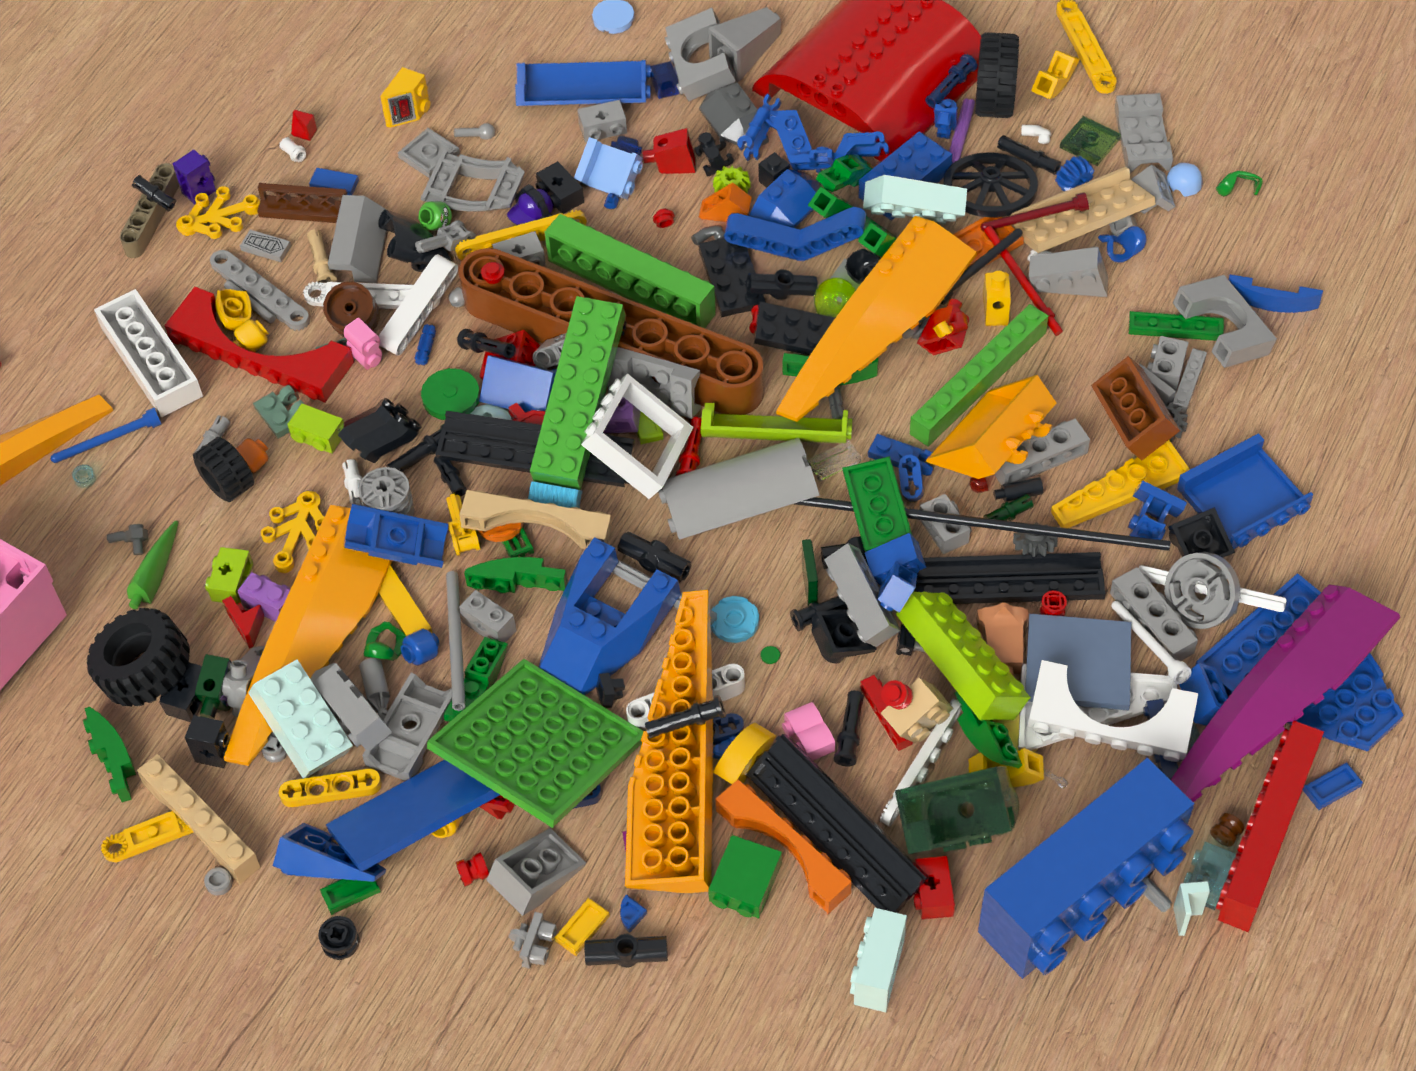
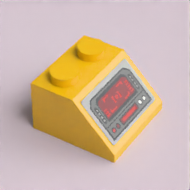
M403 67L380 96L386 126L389 128L420 120L423 114L428 112L431 104L425 75Z

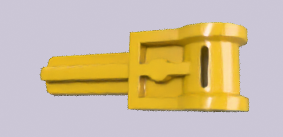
M454 493L450 494V497L446 498L452 522H448V527L456 556H459L461 552L473 549L479 551L480 545L476 530L461 527L459 514L462 502L460 496Z

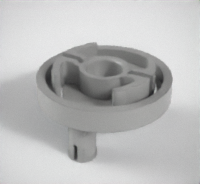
M1208 552L1193 553L1180 558L1169 570L1165 581V598L1172 610H1176L1180 614L1182 622L1186 626L1206 629L1223 624L1233 614L1237 613L1240 599V584L1233 567L1222 557ZM1198 581L1204 583L1207 588V596L1204 600L1198 599L1195 595L1194 588Z

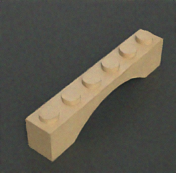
M480 490L466 491L459 514L462 528L484 532L498 526L522 522L552 527L574 540L581 549H586L594 537L608 544L611 532V515L600 511L590 512L577 507L567 508L554 503L545 504L534 502L530 499L510 498L507 495L487 494Z
M158 754L137 769L143 785L188 825L211 851L222 867L227 869L239 884L261 868L255 853Z

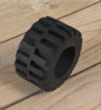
M216 437L193 454L194 464L200 476L208 487L224 501H233L254 485L253 475L248 464L236 448L227 440Z

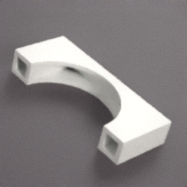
M1042 660L1028 726L1033 727L1034 731L1040 733H1048V731L1057 732L1059 736L1073 739L1074 736L1080 737L1091 744L1107 743L1111 744L1112 748L1118 750L1130 748L1137 750V753L1145 756H1152L1153 754L1163 755L1164 759L1178 762L1179 759L1184 760L1187 754L1198 693L1172 688L1165 706L1150 720L1131 727L1108 726L1091 719L1076 705L1067 684L1068 666Z

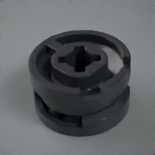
M334 916L327 919L321 925L318 938L324 953L329 958L343 960L349 958L357 951L359 935L354 923L349 918Z

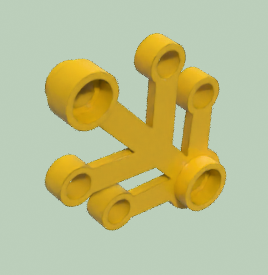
M221 186L216 190L217 198L206 214L200 215L203 208L207 207L210 202L207 194L199 193L195 196L196 204L190 213L177 220V230L185 236L198 232L208 235L212 239L221 237L222 231L220 226L229 228L233 232H239L243 229L242 219L239 217L231 219L225 217L241 211L248 215H255L258 213L260 200L255 195H247L243 202L221 209L225 201L231 197L229 188ZM207 222L213 223L209 226L203 225Z
M314 491L301 493L295 503L283 509L281 507H274L269 511L271 521L276 524L283 522L286 517L298 512L296 518L275 528L270 526L264 527L260 533L265 543H272L276 538L290 532L282 551L278 552L273 559L275 569L279 573H288L294 568L295 564L292 553L301 533L306 540L308 550L310 549L315 535L306 522L308 515L310 514L314 519L317 531L325 517L319 510L321 504L320 496Z

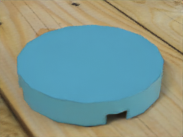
M730 596L718 601L719 604L711 609L717 613V620L711 625V629L718 638L726 642L738 643L746 641L755 634L759 627L760 618L757 607L744 597Z

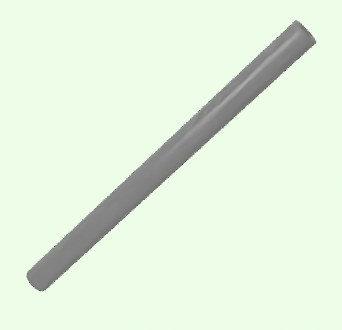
M450 571L446 574L452 707L456 711H461L465 709L461 614L459 609V576L457 572Z

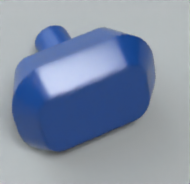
M609 193L604 203L605 208L615 209L617 207L619 198L616 194Z

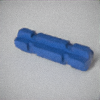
M426 324L423 326V334H421L417 347L418 351L414 358L415 363L418 365H426L428 362V356L434 341L433 338L436 334L434 325Z

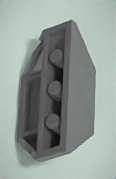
M738 82L709 92L699 107L701 113L719 138H723L725 141L737 145L738 139L746 134L749 128L748 124L752 122L758 110ZM768 136L766 140L763 141L762 145L769 143Z

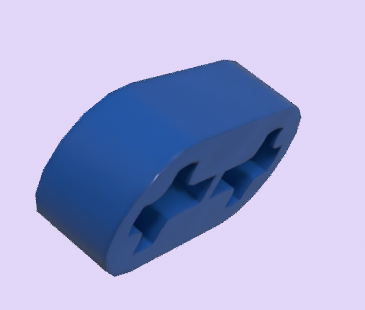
M905 455L900 459L898 465L901 492L906 500L915 502L920 500L924 494L922 467L916 456ZM909 461H912L913 465L916 466L912 467L913 475L909 476L907 468L904 467L908 465ZM910 481H913L915 487L919 488V490L915 491V495H911L906 491L910 489Z

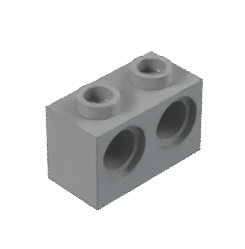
M1160 336L1159 344H1154L1150 358L1154 359V363L1149 362L1147 369L1177 392L1188 342Z
M946 494L921 504L919 509L960 515L956 503L950 501ZM920 520L943 554L969 543L971 526Z

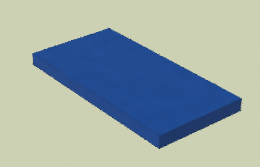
M443 760L327 823L326 826L335 841L358 870L362 872L496 798L500 794L448 761Z

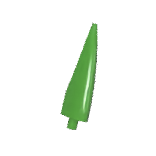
M174 521L154 543L129 583L127 595L128 599H131L129 607L132 609H138L141 602L152 603L162 581L178 528V521Z

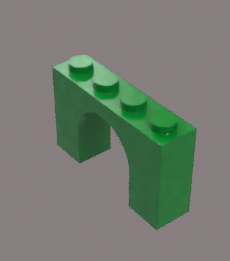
M821 186L808 204L809 207L825 218L854 207L840 196ZM866 215L864 233L859 237L858 242L874 254L883 257L898 237Z

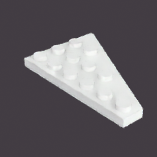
M1023 664L1021 670V683L1024 686V690L1026 683V664ZM1131 673L1129 710L1078 707L1091 719L1104 725H1111L1144 714L1143 707H1145L1146 701L1163 699L1165 706L1171 689H1177V684L1167 675ZM1027 702L1020 711L1018 751L1022 748L1031 751L1068 739L1059 736L1057 732L1048 731V733H1040L1034 731L1033 727L1028 726L1033 702Z

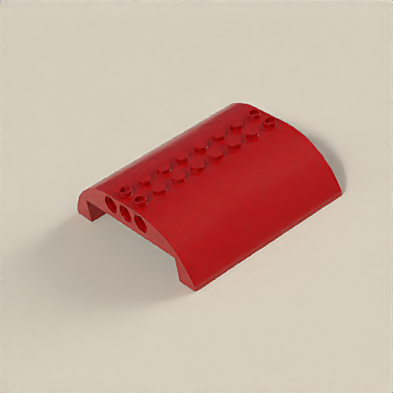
M841 0L754 83L752 91L762 97L769 94L772 98L780 89H783L861 133L882 132L890 150L889 154H885L884 149H881L880 155L874 156L876 160L882 162L920 131L922 134H925L935 124V108L928 106L925 98L949 75V69L959 63L962 55L968 54L972 56L978 66L981 35L965 16L943 0ZM978 67L967 75L965 82L957 84L943 100L951 99L957 102L977 81ZM947 85L940 91V93H942L947 88Z

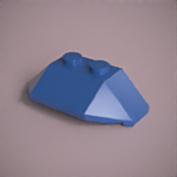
M787 169L758 196L749 216L795 228L814 210L808 204L819 189V182L802 171Z

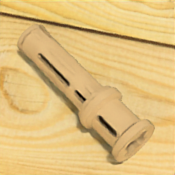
M315 229L310 230L307 233V238L309 239L315 261L313 270L318 276L317 282H337L336 275L328 267L329 259L326 254L321 231L317 230L315 232Z

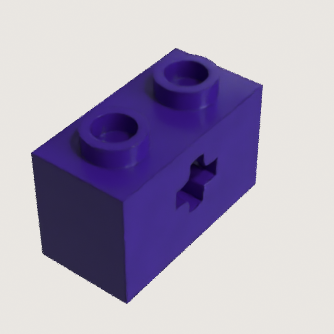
M192 150L175 161L173 167L182 194L195 205V196L197 194L205 193L209 196L216 189L214 185L215 178L210 172L209 166L211 164L208 158Z

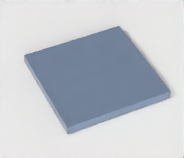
M1029 613L1025 691L1030 696L1028 702H1033L1041 662L1044 660L1068 666L1067 684L1077 706L1129 710L1131 622Z

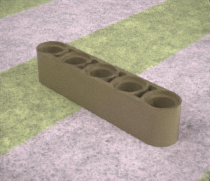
M169 163L159 165L149 180L151 184L160 186L161 190L172 198L179 188L174 167ZM143 193L120 234L124 252L130 258H137L144 253L166 212V209L156 202H150Z

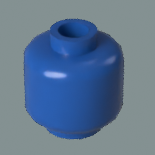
M420 629L404 637L401 653L408 663L419 666L437 657L440 642L436 634L426 629Z

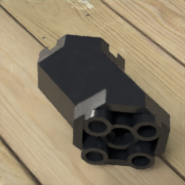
M384 398L375 407L345 421L338 428V436L353 451L355 449L361 452L359 456L363 459L376 463L381 456L412 441L419 434L422 426L413 418L410 419L407 415L409 412L404 406L399 403L395 406L389 399Z

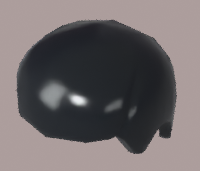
M866 249L857 250L847 259L845 266L847 274L854 282L861 284L879 262L880 258Z

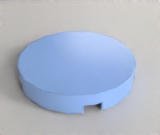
M604 0L593 9L592 19L594 26L602 32L605 30L609 31L610 34L624 32L631 27L634 21L633 7L624 0Z

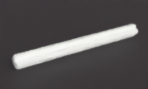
M1144 565L1139 566L1138 569L1143 574H1146L1152 583L1165 585L1169 571ZM1198 581L1194 591L1207 595L1205 584ZM1240 587L1239 603L1278 612L1285 610L1287 602L1285 597Z

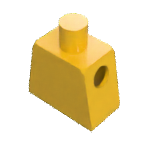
M1003 271L986 273L982 291L985 326H1007L1009 324L1011 300L1009 274ZM999 301L1000 305L998 309L993 307V304Z

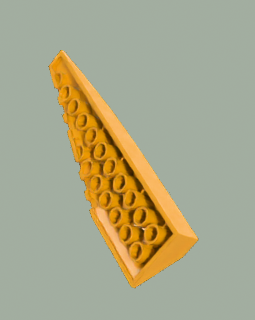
M708 590L683 592L675 619V629L673 635L671 634L669 650L662 664V675L658 679L647 717L648 722L691 708V705L695 702L700 704L713 699ZM713 719L705 721L704 725H697L695 723L651 739L647 731H643L639 755L636 756L635 770L628 784L625 887L676 893L708 892L712 877Z

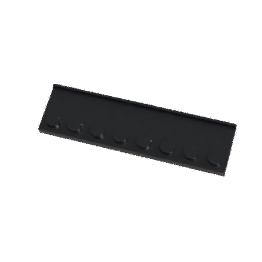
M446 411L444 427L441 430L436 450V457L438 459L530 473L542 425ZM606 435L632 456L635 444L634 439ZM590 452L583 481L625 487L626 480Z
M1100 552L1046 554V556L1037 554L1036 557H1033L1032 554L923 558L926 568L919 570L917 573L916 587L913 591L946 593L952 598L954 604L1042 601L1045 593L1053 590L1063 593L1067 601L1103 600L1106 595Z
M782 734L778 736L774 745L769 751L764 752L747 773V776L821 852L828 855L832 863L839 870L843 869L850 876L852 883L876 908L899 913L919 887L929 879V876L788 735Z

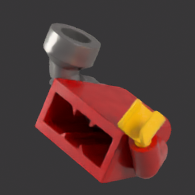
M950 299L947 307L935 310L920 326H916L913 330L909 328L904 332L902 338L908 339L911 337L918 339L917 344L933 356L962 348L968 329L969 316L961 311V301Z

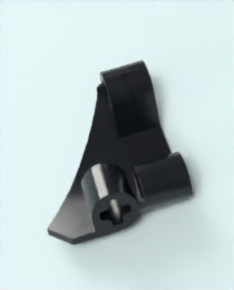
M386 209L382 211L378 227L395 233L387 248L388 257L406 263L411 262L412 269L418 272H423L437 254L452 261L443 247L418 253L415 243L434 236L421 224L407 216Z

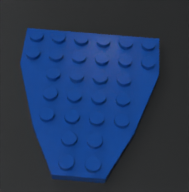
M1297 573L1273 594L1286 598V607L1283 612L1258 607L1199 658L1195 666L1200 663L1216 667L1225 691L1230 696L1240 682L1321 592ZM1369 653L1342 685L1335 690L1331 688L1323 694L1324 699L1317 705L1312 702L1302 710L1304 715L1294 721L1324 731L1323 738L1369 751L1402 721L1404 715L1399 705L1395 703L1391 689H1387L1382 679L1383 673L1379 665Z

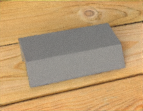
M342 195L328 260L329 270H352L354 282L377 283L387 234L386 230L378 227V222L385 208L366 196Z

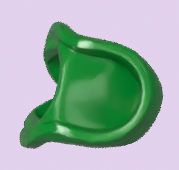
M1235 171L1226 175L1216 186L1219 195L1223 197L1231 194L1238 177L1254 181L1253 195H1257L1263 180L1261 177L1250 172Z
M384 621L379 626L371 629L366 640L363 655L367 658L394 661L402 654L401 645L406 636L390 622ZM385 629L390 630L396 635L394 650L384 643L375 642L378 635Z

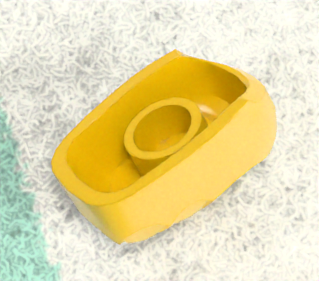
M232 289L217 290L216 311L226 329L235 331L246 320L251 318V302L246 291Z

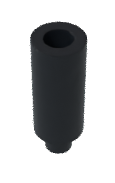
M1040 477L1002 484L1001 489L993 490L995 500L1003 498L1004 502L1016 500L1024 494L1032 497L1044 493Z

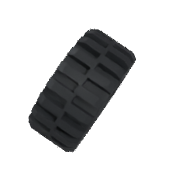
M985 32L981 35L975 114L979 117L1010 118L1013 116L1019 55V36L1016 34Z
M139 608L138 611L130 610L125 615L120 614L110 624L108 622L103 627L104 630L101 633L98 632L95 636V642L90 645L89 655H87V671L92 680L112 702L122 706H142L145 702L152 703L156 701V698L160 695H166L168 693L167 690L172 686L175 687L179 682L178 678L184 675L186 671L185 665H188L190 658V646L187 638L166 613L152 608ZM144 652L142 656H140L137 660L132 662L136 657H138L140 654Z

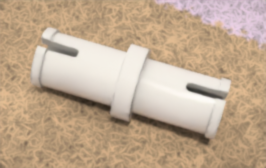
M349 459L342 464L345 473L344 485L348 489L350 503L361 505L358 487L362 476L359 474L358 462L354 459Z

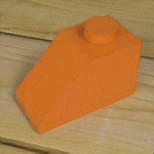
M732 182L702 200L699 218L727 222L728 216L734 213L747 216L750 212L752 197Z

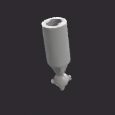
M369 658L362 661L359 668L367 700L377 710V713L383 720L388 712L386 708L390 694L382 661L378 658Z

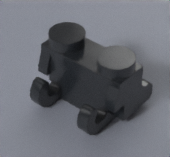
M705 132L699 136V146L695 147L694 151L698 157L705 153L710 167L708 165L703 166L707 177L716 174L717 171H722L723 166L727 167L733 163L734 158L732 154H726L727 160H724L720 155L719 151L726 147V142L723 138L719 139L720 144L716 146L715 139L710 133Z

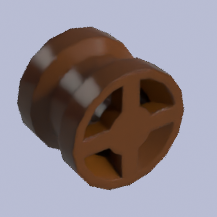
M1223 813L1219 818V824L1214 825L1210 833L1218 843L1226 847H1232L1236 842V836L1241 835L1245 827L1234 815Z

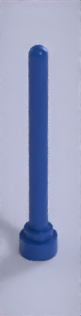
M155 408L146 410L142 418L54 453L50 459L53 463H58L147 426L149 428L152 426L155 428L162 424Z

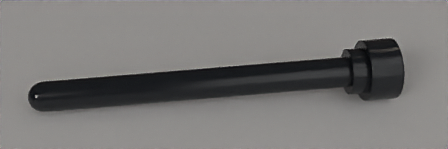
M1019 228L1015 229L968 267L942 300L941 304L945 305L951 299L954 290L1019 239L1023 234L1022 230Z

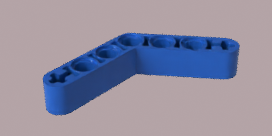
M851 207L801 230L734 213L727 218L724 238L732 244L797 261H805L861 237L864 233L866 212L859 207Z

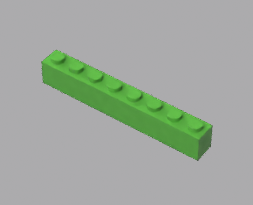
M1029 304L911 417L910 435L929 447L1046 334L1048 315Z

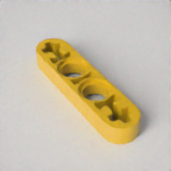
M363 769L290 780L280 786L279 796L285 806L298 807L371 796L380 791L382 782L376 770ZM372 778L371 785L367 786V779ZM354 780H358L359 788H356ZM342 781L350 783V787L345 791L336 789L337 785ZM316 785L324 787V791L319 795L310 793L311 789ZM302 788H305V792H306V795H307V796H303V794H302V793H303ZM294 790L293 797L289 798V791Z

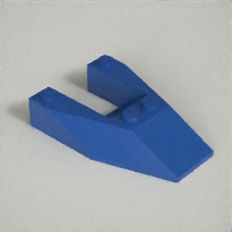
M595 537L580 556L556 607L538 666L583 695H587L596 688L599 674L609 673L611 676L641 653L681 595L678 580L656 570L626 614L594 598L619 563L615 548Z

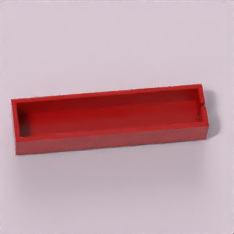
M1294 720L1290 730L1285 728L1244 836L1239 844L1237 854L1232 862L1227 880L1222 888L1216 909L1220 910L1218 921L1249 933L1324 731Z

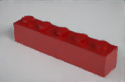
M875 675L861 680L860 690L897 750L900 751L913 745L912 741L899 736L881 714L888 707L881 697L883 688L881 680H877Z

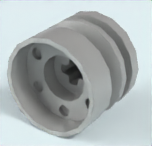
M382 467L370 471L361 479L358 491L362 506L408 516L414 515L415 509L409 481L403 472L396 468Z

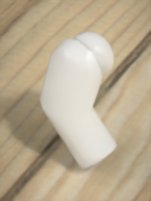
M1022 125L1021 136H1039L1038 142L1040 144H1048L1051 132L1039 125Z

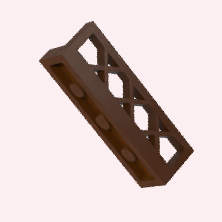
M259 183L258 191L261 201L257 212L258 216L263 218L337 223L341 201L334 200L331 196L341 197L342 199V195H347L346 189ZM266 191L273 192L276 196L267 195ZM287 193H294L298 197H291ZM309 195H316V196H318L320 199H314V198L310 197Z

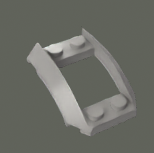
M443 149L421 196V200L426 202L442 201L450 209L469 212H487L511 208L525 172L519 166L517 168L511 162V158L508 157L502 161H490L461 154L458 157L449 154L448 150ZM457 175L497 180L488 201H468L449 197L448 195Z

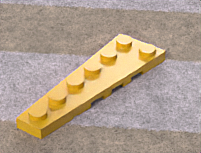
M1168 440L1144 460H1140L1138 457L1135 459L1131 458L1124 463V466L1117 470L1109 471L1104 478L1091 482L1082 490L1076 491L1053 505L1051 513L1061 528H1070L1138 500L1133 497V493L1142 481L1162 490L1177 484L1180 475L1190 469L1170 440Z

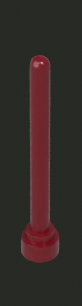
M1084 192L1076 194L1071 201L984 222L980 228L982 231L988 226L998 229L1072 209L1083 212L1089 210V203Z

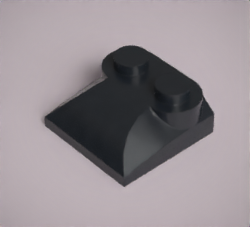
M1215 507L1168 527L1170 530L1169 539L1178 548L1182 557L1193 553L1208 552L1224 558L1235 553Z
M847 609L816 611L812 616V634L821 655L828 662L837 664L844 657L873 653L877 650L875 646L864 643L857 634L859 629L856 623L848 616Z

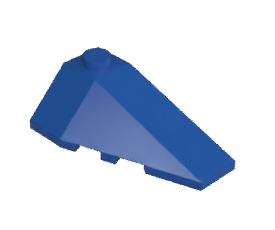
M302 823L280 837L273 866L281 869V872L284 874L374 882L386 872V869L379 864H375L360 872L343 849L332 841L333 837L331 834L306 823Z

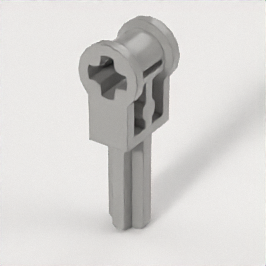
M456 220L448 226L439 228L437 236L417 241L415 246L418 253L440 247H445L451 252L456 250L455 247H457L456 245L460 241L475 239L476 234L473 231H468L462 221Z

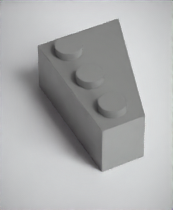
M1098 247L1030 256L1029 279L1036 292L1107 297L1108 274Z
M337 663L312 682L331 706L329 707L330 711L356 747L362 745L369 752L392 733L390 728Z

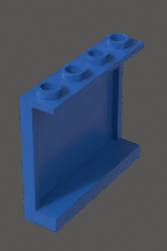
M1259 433L1188 470L1179 477L1177 490L1198 514L1215 507L1233 549L1246 546L1255 537L1266 535L1277 525L1283 526L1290 518L1298 514H1305L1311 507L1313 493L1310 492L1303 495L1262 449L1264 439Z

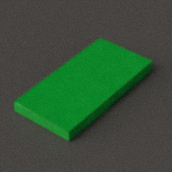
M890 456L842 468L864 552L910 533L912 535Z

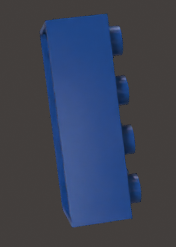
M1146 758L985 888L978 933L1022 979L1035 968L1043 975L1049 974L1067 956L1068 952L1062 947L1076 934L1084 942L1090 940L1107 923L1108 918L1103 914L1105 910L1116 901L1124 909L1128 908L1147 889V885L1142 881L1155 869L1163 876H1166L1183 861L1186 852L1181 847L1186 844L1194 833L1188 822L1195 803L1151 760Z

